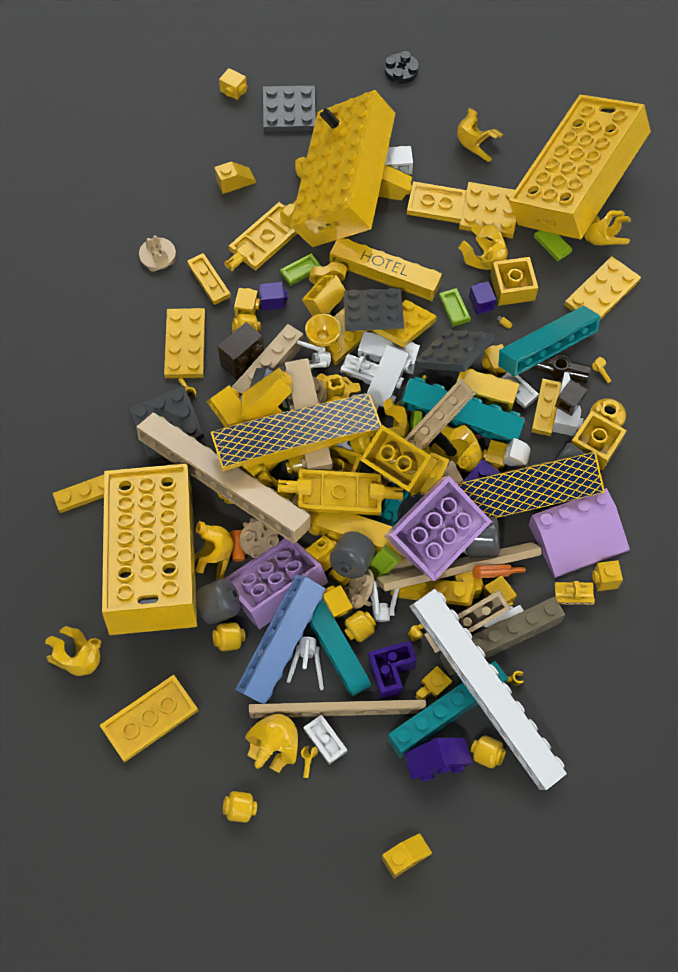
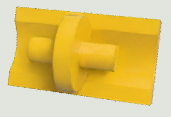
M573 581L555 582L554 584L555 598L559 604L594 605L595 603L593 583Z

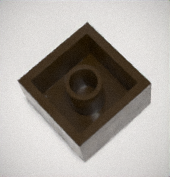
M247 322L218 345L221 367L236 380L246 372L264 351L262 335Z

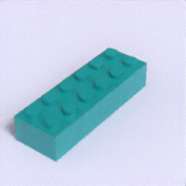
M410 378L404 388L399 406H403L412 412L415 410L422 411V415L426 416L448 391L444 390L445 387L438 384H433V386L426 384V381L422 378ZM473 397L448 423L455 427L463 424L472 433L509 444L514 438L519 439L525 418L520 417L521 414L514 411H509V413L502 411V407L495 404H490V406L482 404V400Z

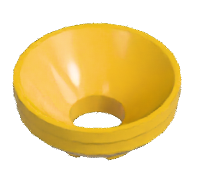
M317 314L311 317L305 327L308 340L319 347L334 344L340 336L341 327L338 320L328 314ZM325 332L329 336L323 340L319 339L317 335Z
M600 399L590 410V412L593 411L620 427L625 422L626 411L622 404L614 399ZM611 406L615 409V413L607 414L604 408Z

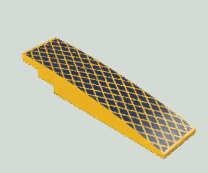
M370 394L258 418L212 431L211 436L222 471H226L242 465L244 469L264 463V466H268L373 434L379 430L381 422Z
M596 452L457 483L487 517L496 518L605 492Z

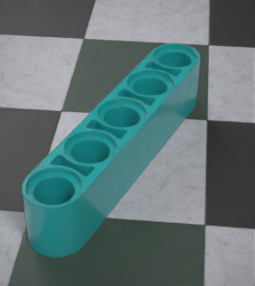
M322 599L317 604L309 624L351 696H354L371 687V683Z

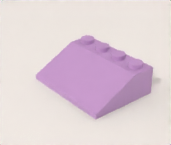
M450 476L442 477L384 537L432 581H435L492 521Z
M607 488L604 489L605 492L578 498L532 515L529 527L539 547H541V552L554 578L630 550L616 505Z
M286 538L278 542L275 547H271L262 553L258 558H254L224 578L235 586L239 593L242 610L258 629L272 621L296 574L306 576L321 586L328 583L321 564L297 542L293 544Z

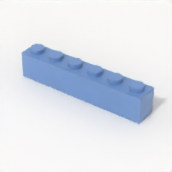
M295 575L235 690L261 704H266L273 694L276 682L283 675L286 663L292 658L297 642L302 639L303 631L307 623L311 621L313 612L317 604L321 602L326 588L306 576Z

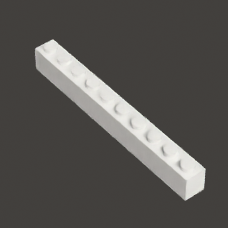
M435 589L428 592L409 607L539 790L549 789L567 774L563 769L565 767L563 762L552 754L548 741L545 738H541L537 733L538 728L531 719H527L523 713L525 712L523 706L510 695L512 693L511 689L506 683L500 681L496 668L492 664L489 665L485 660L484 651L479 646H475L471 640V633L460 625L456 612L452 609L450 610L445 604L446 599L444 595Z

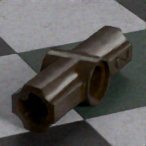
M558 355L550 357L530 369L551 374L557 380H562L564 372H568L572 380L587 383L591 366L572 362L566 356Z

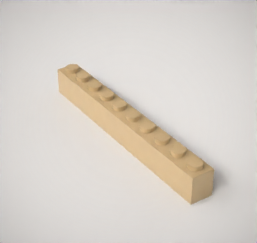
M152 413L137 426L138 440L174 464L188 463L190 475L293 544L310 529L311 516L307 511L293 505L289 499L281 497L272 488H268L260 483L257 478L246 474L240 467L222 471L218 455L210 447L202 445L193 436H188L179 427L170 424L164 417Z

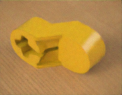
M331 262L325 267L315 266L311 269L309 281L316 284L324 274L337 275L340 282L344 281L347 267L337 262Z

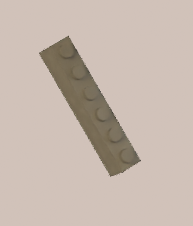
M554 596L472 635L471 640L475 646H479L484 651V658L487 659L560 624L565 613ZM441 652L440 660L443 663L448 675L452 676L456 674L455 670L452 668L450 663L447 661V659Z

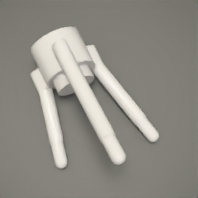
M297 341V344L317 351L312 354V360H309L311 369L329 367L331 355L330 352L325 351V347Z
M374 581L370 599L372 602V616L375 622L390 621V616H395L394 608L399 588L394 589L389 608L387 603H379L377 584Z
M302 637L299 641L287 677V683L291 682L299 655L303 657V669L307 668L308 658H312L314 655L320 690L324 689L319 657L320 647L316 646L317 640L315 638Z

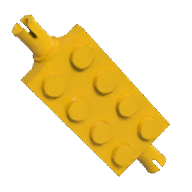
M296 200L292 204L285 206L278 202L229 245V251L234 255L224 262L225 266L228 269L230 268V271H233L239 264L245 262L256 271L298 233L290 227Z
M299 469L297 481L278 479L277 493H296V496H298L297 507L312 512L380 515L381 503L384 499H403L402 487L385 486L381 482V474Z

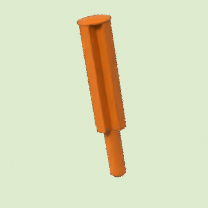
M510 564L474 566L472 573L475 578L500 577L501 575L509 577L513 573H525L526 568L511 567Z

